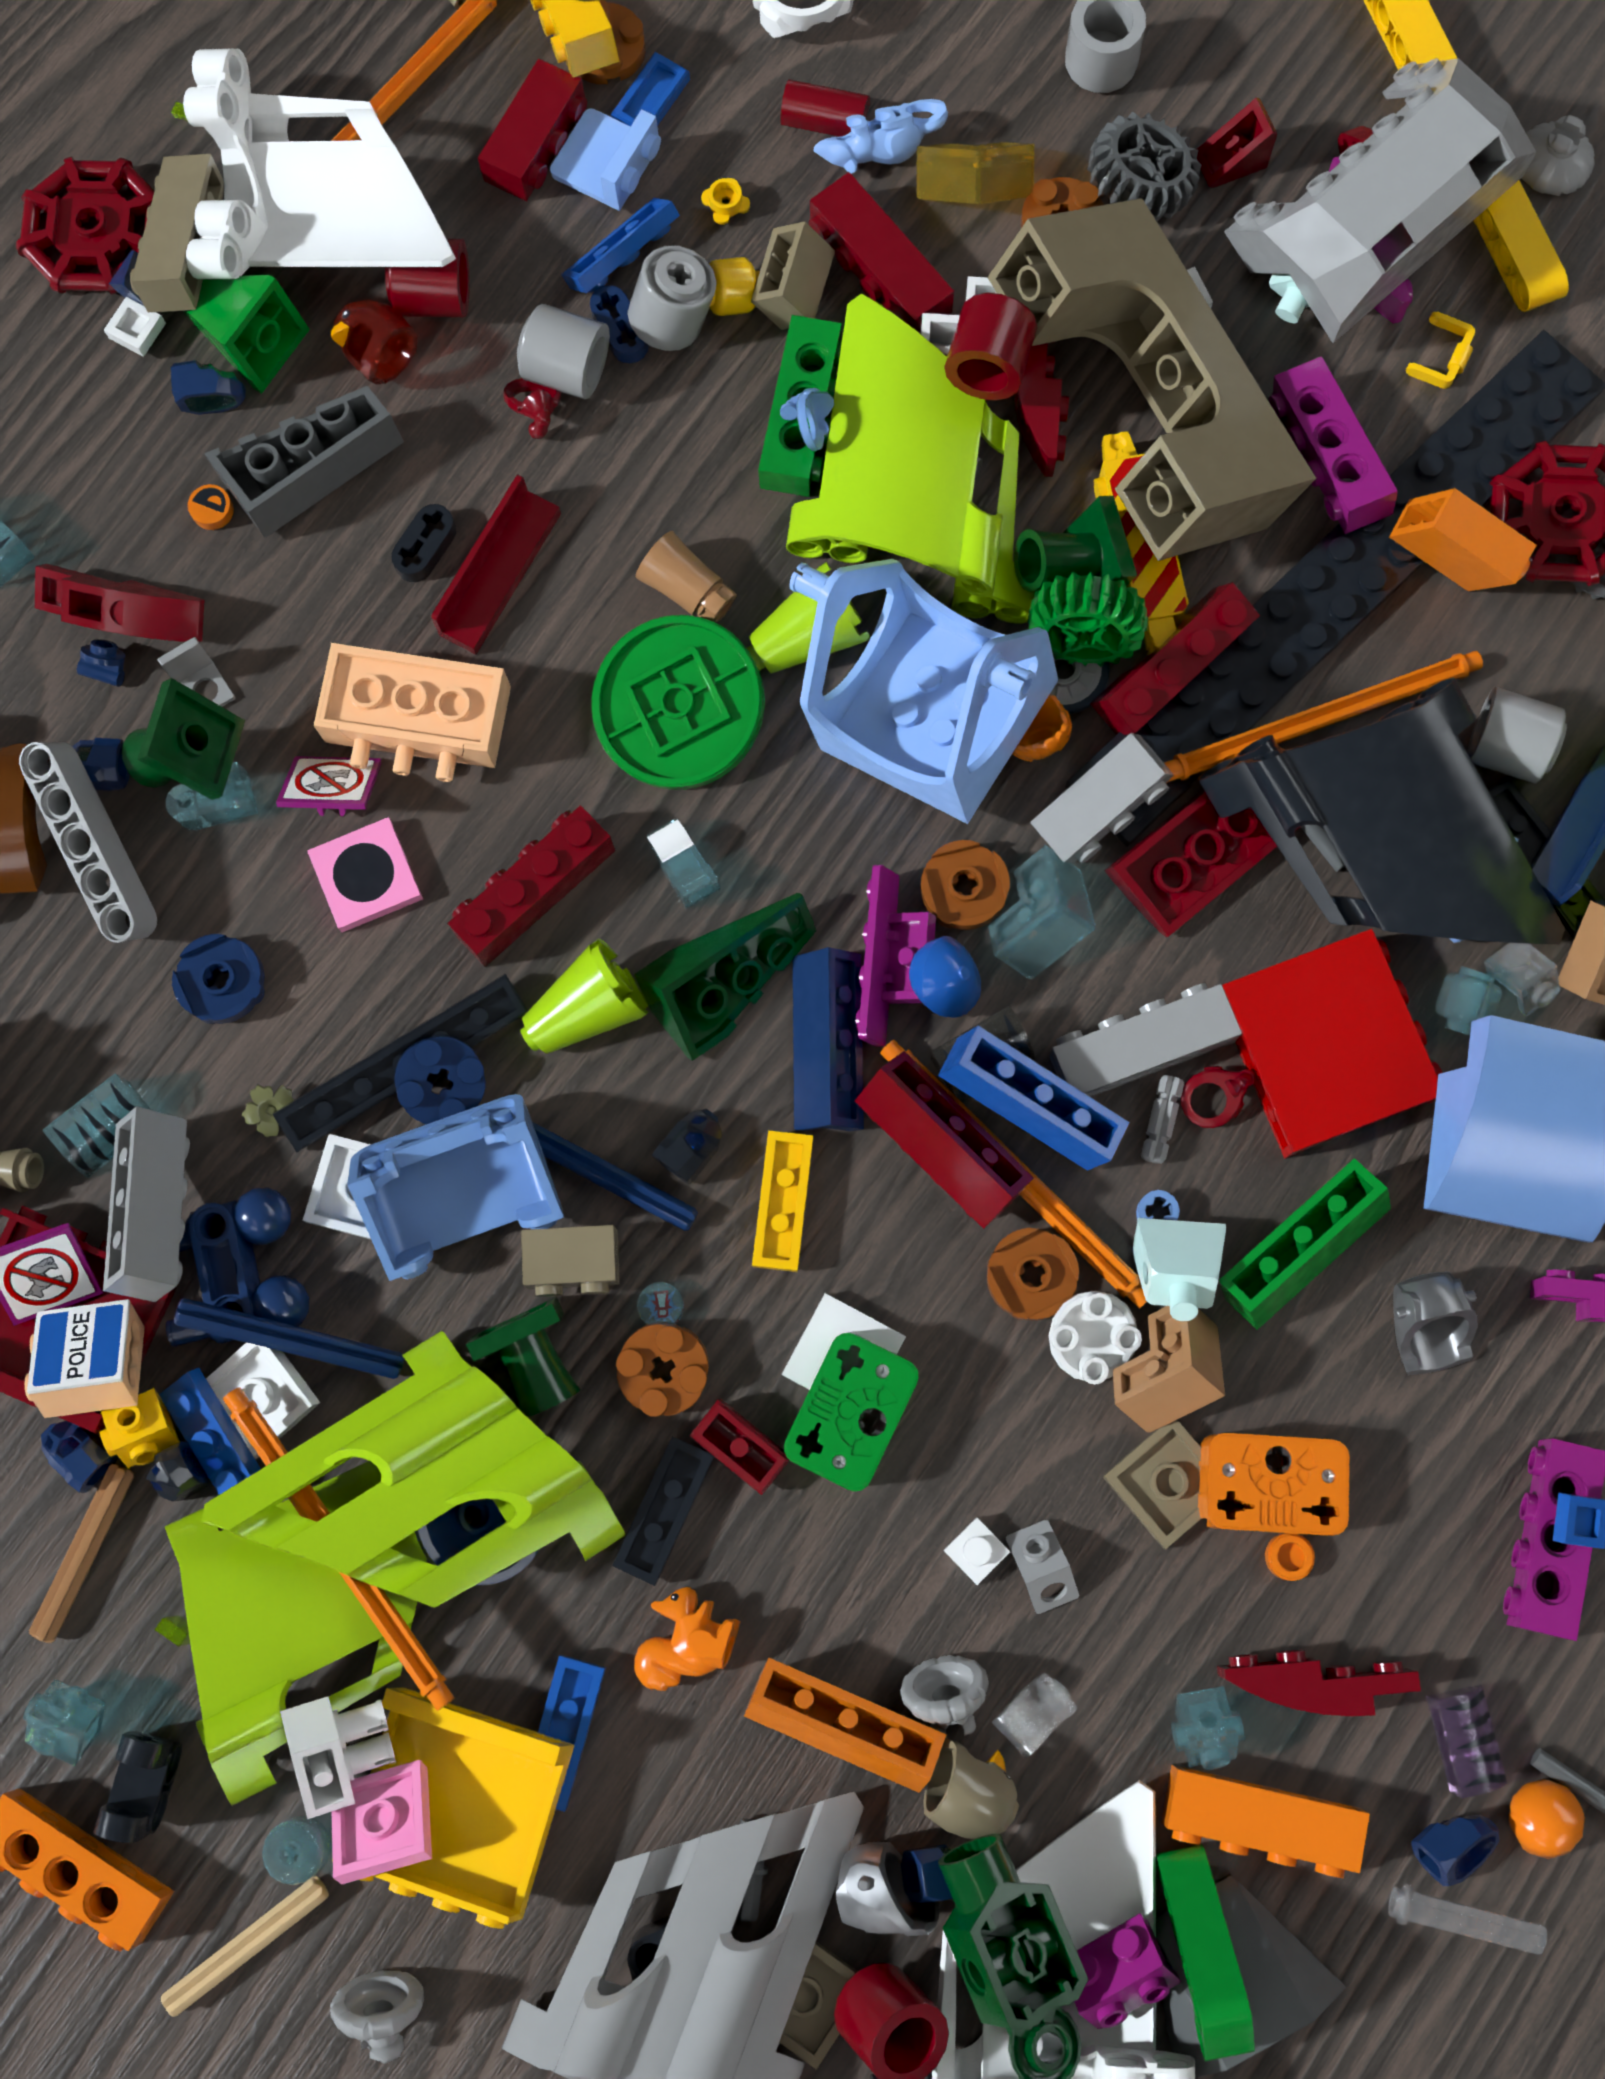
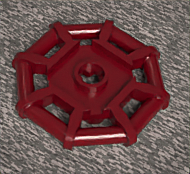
M72 156L65 158V163L32 190L26 189L21 196L24 208L20 239L16 242L18 254L27 258L50 282L51 289L63 294L67 290L109 291L111 295L118 292L109 285V282L122 263L112 269L110 262L122 260L128 247L139 253L138 243L142 236L133 233L135 217L147 214V208L151 206L155 191L133 169L132 162L121 157L117 161L74 160ZM82 178L106 179L105 181H83ZM71 182V184L68 187H66L69 193H67L61 199L58 195L51 199L52 196H54L58 191H60L68 183ZM123 185H127L137 197L127 201L119 195L118 191ZM40 213H47L46 228L39 230ZM93 216L96 217L99 223L90 230L81 227L82 224L89 223L90 217ZM52 245L62 255L56 265L43 252L44 249ZM76 265H98L101 274L73 272Z
M1547 441L1536 443L1534 450L1506 472L1495 476L1491 480L1490 485L1493 486L1491 514L1518 533L1524 532L1528 536V540L1536 544L1535 548L1538 549L1535 558L1532 555L1529 558L1530 566L1525 574V580L1534 583L1536 580L1586 582L1588 586L1598 584L1600 577L1605 574V552L1595 559L1592 551L1605 538V488L1597 481L1599 476L1596 474L1598 469L1605 474L1604 444L1599 443L1598 446L1550 445ZM1557 463H1579L1587 465L1585 468L1558 467ZM1538 467L1543 470V477L1534 484L1532 482L1528 486L1522 482L1524 478ZM1509 499L1521 500V517L1508 520ZM1564 503H1569L1572 510L1578 511L1579 515L1567 519L1557 514L1556 511L1561 510ZM1549 554L1577 555L1579 564L1546 562Z

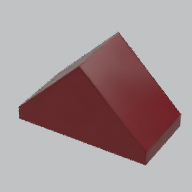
M1255 98L1196 149L1198 150L1197 161L1202 164L1200 169L1209 187L1221 186L1268 167L1278 134L1261 99Z

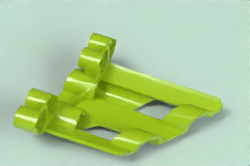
M443 1331L438 1332L402 1355L415 1375L205 1503L202 1515V1522L224 1529L261 1545L314 1561L361 1582L408 1597L434 1608L567 1533H570L585 1559L584 1561H587L625 1536V1532L606 1497L595 1485L583 1464L579 1460L576 1461L558 1443L546 1436L488 1376L475 1366L471 1367L466 1363ZM353 1457L371 1461L378 1467L381 1473L380 1483L319 1521L307 1519L276 1506ZM492 1499L506 1520V1523L439 1566L415 1559L390 1548L456 1505L471 1500Z

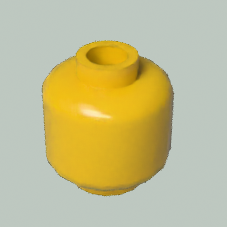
M745 257L712 260L709 265L714 271L717 284L710 305L711 311L719 316L750 313L755 308V305L751 303V299L760 271H755L753 264Z

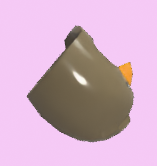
M945 1737L931 1780L925 1788L923 1799L924 1814L947 1832L964 1838L975 1839L988 1834L1003 1833L1014 1822L1019 1804L1016 1801V1786L1013 1779L1006 1773L1005 1761L1000 1751L996 1750L986 1762L974 1758L966 1747L959 1742Z

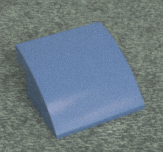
M1493 1015L1472 1021L1467 1066L1438 1074L1423 1209L1587 1243L1593 1242L1605 1223V1041Z

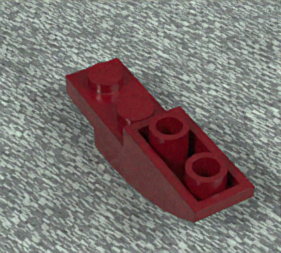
M1048 343L1032 346L1018 392L1012 395L1017 421L1033 460L1045 477H1053L1056 461L1064 462L1066 435H1058L1059 422H1067L1069 396H1061L1062 379L1053 378L1055 356L1047 355Z
M42 564L35 567L34 608L61 615L62 622L129 636L186 642L196 637L199 642H202L205 599L132 580L119 583L50 564Z
M1287 1650L1276 1652L1277 1661L1258 1662L1257 1654L1229 1656L1230 1665L1217 1666L1219 1677L1244 1691L1272 1703L1322 1715L1375 1716L1374 1695L1421 1691L1418 1671L1403 1668L1402 1661L1373 1663L1374 1671L1360 1673L1355 1672V1665L1326 1667L1327 1676H1322L1320 1660L1311 1657L1306 1658L1305 1650Z

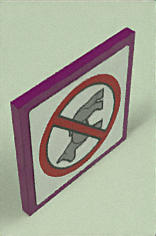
M295 756L277 798V807L317 808L320 816H324L326 809H340V816L345 815L346 809L366 810L382 764L381 758H369L366 769H357L350 765L351 758Z
M69 1223L0 1247V1301L14 1326L36 1318L37 1312L61 1309L103 1294V1289Z

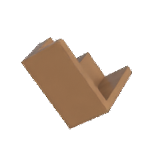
M1590 900L1558 977L1557 984L1584 999L1605 1005V905Z
M1165 1306L1148 1315L1150 1351L1113 1369L1115 1405L1146 1432H1153L1225 1396L1218 1327L1199 1308L1198 1315L1189 1321H1178L1172 1318L1170 1306Z

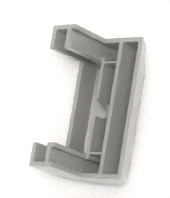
M1435 58L1421 64L1413 61L1403 66L1394 74L1393 78L1395 81L1382 92L1386 100L1406 97V105L1396 114H1389L1379 120L1372 127L1373 134L1363 143H1356L1346 149L1339 157L1340 163L1330 172H1323L1312 179L1306 186L1307 192L1296 202L1276 203L1273 201L1264 204L1252 202L1235 214V222L1224 231L1250 273L1290 274L1332 343H1335L1394 289L1525 175L1536 154L1532 143L1511 106L1459 58L1443 61Z

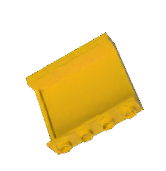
M404 1687L386 1688L382 1705L384 1709L390 1710L387 1719L389 1731L386 1732L390 1736L396 1763H389L374 1768L370 1774L421 1760L427 1766L432 1859L359 1880L373 1881L374 1877L390 1882L388 1889L394 1893L416 1897L418 1892L434 1898L432 1905L438 1909L459 1913L462 1908L477 1914V1922L492 1928L503 1929L505 1924L508 1925L523 1919L575 1745L451 1703L436 1711L427 1696L423 1698L419 1692Z

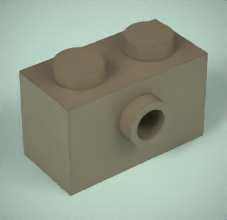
M805 221L773 228L751 303L781 330L789 329L791 315L815 318L835 250Z
M614 1225L521 1230L523 1286L529 1290L535 1289L536 1297L562 1296L563 1288L581 1287V1294L609 1293V1285H620L618 1230Z

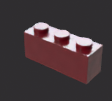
M538 58L478 156L484 182L526 202L528 201L534 189H539L543 185L547 175V167L553 157L557 156L567 140V134L575 122L578 123L582 114L587 109V99L585 98L582 78L578 76L573 78L571 73Z

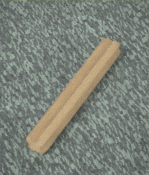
M317 1876L309 1879L164 1992L161 1996V2002L166 2011L172 2017L178 2016L325 1901L329 1896V1892L324 1883Z

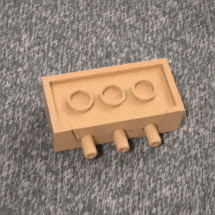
M331 643L314 727L325 743L353 747L350 765L354 768H367L370 750L396 753L393 772L398 775L407 776L410 774L413 756L439 760L436 779L443 782H451L456 763L495 768L511 686L504 668Z

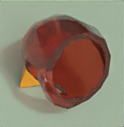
M370 298L344 305L335 318L334 328L331 330L332 340L340 346L348 361L368 381L376 385L386 384L395 379L409 365L417 350L418 336L404 317L388 304Z

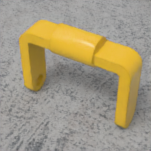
M1435 311L1429 317L1431 324L1464 337L1462 342L1457 344L1447 368L1449 371L1447 375H1444L1417 363H1409L1405 371L1409 376L1439 388L1447 389L1452 385L1456 374L1464 372L1473 352V347L1470 343L1474 337L1475 328L1471 324Z

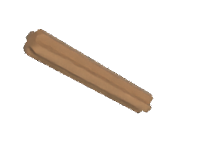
M118 1464L109 1465L29 1629V1634L35 1639L46 1643H53L56 1640L135 1477L134 1472Z

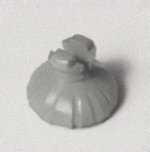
M1573 115L1563 116L1556 122L1541 123L1526 132L1536 154L1521 179L1533 190L1542 194L1560 196L1561 193L1569 194L1575 192L1577 188H1581L1593 171L1595 154L1592 144L1589 143V138L1585 136L1586 127L1583 120Z
M947 1655L940 1656L938 1659L932 1658L917 1665L904 1677L900 1693L903 1704L916 1718L931 1723L930 1728L946 1734L945 1730L949 1725L958 1723L962 1726L963 1734L966 1736L972 1734L976 1729L975 1718L972 1714L985 1701L989 1681L986 1670L976 1660L962 1656Z
M379 1970L360 1975L350 1980V1982L336 1992V1996L330 2004L331 2018L343 2034L350 2038L361 2040L362 2050L365 2048L370 2050V2059L386 2064L401 2056L404 2043L400 2032L411 2024L420 2013L424 2002L423 1986L420 1981L407 1972Z

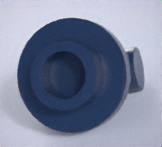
M102 639L92 640L90 645L81 647V658L77 665V674L120 687L125 677L123 671L125 653L117 649L118 646L114 642Z

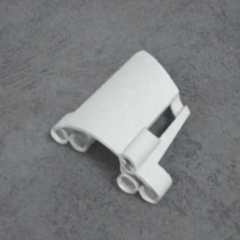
M199 49L195 52L192 60V72L197 87H189L186 90L183 102L184 112L188 122L193 127H204L221 149L224 200L200 201L195 209V225L200 239L191 240L186 250L187 267L194 278L237 279L249 267H443L456 259L422 191L397 147L380 123L378 115L370 102L251 93L247 60L240 49ZM348 117L362 140L289 141L287 134L289 118Z
M1140 1780L1091 1812L1016 1869L1020 1882L1049 1884L1076 1951L1139 1913L1148 1919L1156 1937L1155 1791ZM943 1931L937 2007L947 2019L949 2037L945 2053L937 2067L932 2070V2079H1020L1011 2065L1008 2052L1009 2035L1004 2027L983 2023L982 2035L976 2042L963 2049L955 2048L956 1960ZM1074 2001L1070 2005L1061 2007L1071 2015L1078 2026L1082 2043L1080 2062L1071 2079H1195V2059L1193 2057L1156 2050V2003L1144 2004L1128 2013L1126 2020L1121 2024L1103 2029H1097L1079 2015ZM1042 2036L1037 2043L1038 2056L1043 2048Z

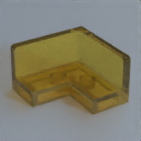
M996 142L979 145L940 143L917 146V198L969 204H984L1027 198L1034 186L1035 144Z

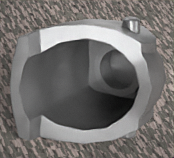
M1450 1272L1422 1274L1408 1278L1394 1286L1393 1312L1396 1341L1408 1375L1441 1371L1468 1362L1473 1358L1470 1345L1474 1339L1478 1323L1477 1315L1471 1302L1476 1301L1477 1297L1473 1290L1465 1291L1460 1278L1456 1279Z
M868 1842L858 1845L845 1853L836 1888V1900L842 1923L865 1930L868 1933H899L906 1936L929 1935L937 1926L940 1905L938 1901L910 1902L903 1889L902 1856L890 1842Z

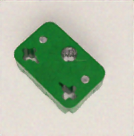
M848 1332L837 1336L832 1342L785 1440L784 1452L787 1458L793 1463L847 1490L855 1492L866 1488L871 1482L917 1385L919 1376L914 1363L857 1334ZM852 1345L860 1348L858 1356L864 1360V1364L862 1367L854 1365L850 1371H847L845 1377L841 1379L840 1375L843 1371L842 1365L844 1360L838 1357L840 1349L848 1351ZM875 1408L882 1412L880 1419L886 1425L883 1430L875 1428L871 1434L864 1431L865 1422L859 1419L862 1412L870 1414ZM817 1423H821L817 1442L823 1445V1449L821 1451L814 1449L810 1455L803 1453V1443L798 1440V1436L800 1434L808 1436L811 1430L815 1429Z

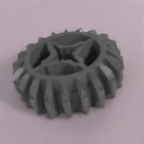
M1134 112L1126 118L1118 115L1112 123H1107L1101 129L1090 149L1091 154L1087 168L1092 176L1090 184L1098 186V197H1108L1110 204L1142 198L1156 221L1163 216L1171 219L1177 211H1182L1183 207L1187 206L1198 187L1200 179L1199 175L1202 164L1197 161L1198 150L1190 147L1191 137H1181L1178 134L1179 126L1170 128L1165 125V118L1159 122L1155 121L1149 112L1142 119Z

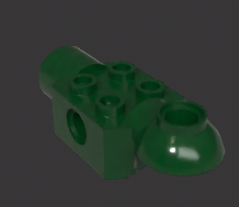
M988 1834L967 1841L944 1854L939 1859L938 1864L955 1903V1908L944 1924L943 1931L980 2021L984 2024L1006 2028L1009 2035L1008 2052L1011 2065L1020 2079H1071L1080 2062L1082 2043L1078 2026L1071 2015L1061 2007L1070 2005L1073 2001L1079 1999L1088 1981V1977L1049 1884L1020 1882L1001 1834ZM1042 2036L1043 2048L1038 2056L1037 2043Z

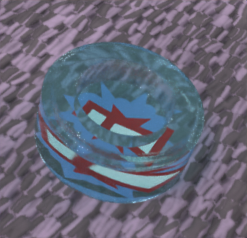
M657 1282L647 1286L641 1292L637 1308L641 1319L646 1324L654 1322L676 1324L682 1317L684 1302L681 1294L674 1286L664 1282Z

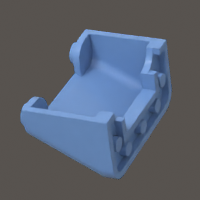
M521 1095L504 1096L382 1140L361 1149L350 1159L347 1185L389 1281L400 1277L403 1279L415 1278L428 1269L427 1264L432 1260L434 1250L518 1220L522 1228H531V1230L549 1229L556 1224L557 1220L564 1218L562 1205L530 1114Z

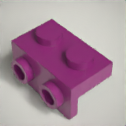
M1141 1913L1077 1950L1088 1981L1079 1999L1075 2000L1074 2003L1079 2015L1097 2029L1111 2028L1125 2021L1128 2013L1140 2006L1156 2003L1164 1999L1169 1994L1171 1988L1180 1984L1181 1980L1178 1973L1167 1964L1148 1919Z

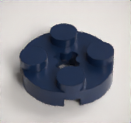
M210 934L191 942L180 954L181 960L177 965V970L173 971L172 987L178 1002L186 1011L207 1024H225L236 1021L248 1014L264 997L265 989L263 985L265 975L258 955L246 943L226 935ZM219 968L222 973H229V979L223 988L218 989L216 986L209 988L208 982L213 979L212 971Z
M446 1035L422 1039L408 1047L397 1063L394 1076L398 1101L411 1117L424 1124H429L478 1106L483 1098L486 1084L483 1065L473 1049L465 1042ZM441 1068L449 1071L447 1078L453 1082L451 1088H442L440 1093L433 1092V1084L427 1080L430 1073L438 1074Z

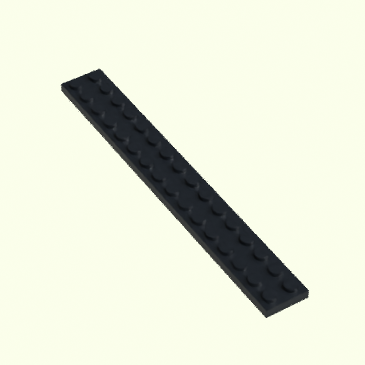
M1543 329L1390 475L1392 482L1398 490L1393 515L1347 534L1344 533L1339 523L1253 605L1260 616L1134 734L1141 735L1163 762L1172 760L1176 754H1185L1252 729L1425 563L1389 538L1409 499L1456 488L1483 507L1492 498L1493 486L1490 485L1491 480L1497 475H1502L1534 450L1536 443L1547 441L1549 444L1603 392L1605 383ZM1119 732L1067 781L1065 788L1068 789L1128 735H1123ZM1207 770L1190 775L1186 780L1179 778L1166 783L1169 787L1168 791L1151 805L1143 802L1132 812L1135 819L1115 836L1127 847L1131 845Z

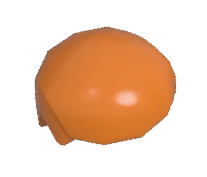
M1542 1779L1524 1784L1513 1795L1508 1813L1509 1826L1520 1842L1522 1849L1529 1854L1546 1859L1555 1858L1570 1853L1582 1839L1585 1821L1584 1812L1576 1796L1566 1786Z

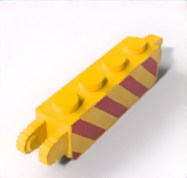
M1120 432L1103 436V463L1099 478L1094 479V493L1096 499L1099 496H1114L1137 573V577L1126 587L1136 588L1138 596L1145 599L1148 626L1144 642L1146 650H1148L1147 655H1150L1176 631L1183 620L1189 602L1178 555L1160 561L1157 560L1115 490L1116 486L1144 455L1137 454L1129 432Z

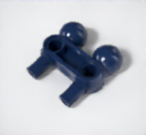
M268 1187L255 1188L242 1195L238 1201L234 1200L223 1204L206 1203L198 1207L196 1211L190 1212L186 1220L184 1235L179 1243V1252L193 1249L203 1303L230 1310L240 1305L246 1314L299 1327L309 1313L310 1298L304 1286L296 1279L286 1275L273 1276L260 1283L253 1244L264 1245L278 1240L285 1234L291 1224V1209L286 1198L278 1191ZM223 1217L226 1222L225 1231L219 1238L215 1239L213 1225L217 1219ZM174 1319L166 1322V1334L172 1346H179L206 1338H211L218 1344L234 1341V1339L178 1326L174 1323Z

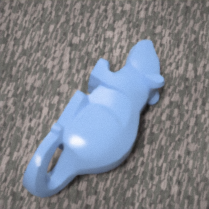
M924 99L903 103L899 106L876 109L875 119L869 122L862 115H851L846 117V123L851 127V132L843 137H831L819 141L814 147V152L828 162L844 167L851 174L857 171L858 163L869 161L884 164L902 163L916 152L924 135L937 131L945 124L948 111L943 101ZM930 112L934 115L930 118H915L912 113Z

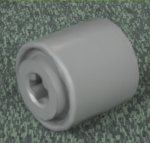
M1078 0L1071 13L1065 52V66L1071 79L1081 88L1094 93H1110L1123 88L1132 80L1138 67L1146 28V13L1139 0Z
M663 246L653 250L646 257L627 313L631 328L645 343L664 351H673L686 348L697 339L713 300L717 284L714 271L705 258L695 251L681 246Z
M547 304L538 305L527 318L519 337L517 347L519 375L522 379L582 399L590 398L599 383L607 358L610 338L608 325Z
M1494 686L1479 713L1468 744L1467 753L1473 764L1536 784L1543 778L1545 773L1548 774L1560 753L1567 730V724L1565 723L1566 711L1563 708Z

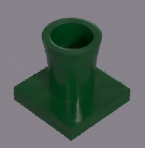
M1099 496L1063 533H1051L1032 529L1024 530L1019 535L1014 549L1015 574L1019 584L1027 592L1041 590L1043 582H1054L1056 576L1069 578L1072 572L1077 573L1079 576H1088L1090 572L1093 576L1103 577L1108 574L1112 581L1125 580L1126 586L1137 577L1114 496Z
M170 678L161 684L148 728L136 729L126 737L122 747V758L125 768L135 781L146 787H161L174 779L213 801L223 796L245 720L175 679Z
M557 1296L474 1335L466 1344L473 1361L498 1350L515 1391L519 1410L527 1417L545 1411L581 1391L565 1368L545 1331L546 1327L559 1322L564 1314Z

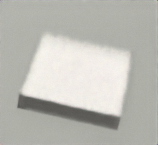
M1209 1839L1205 1851L1208 1862L1236 1872L1240 1855L1219 1849L1220 1841Z

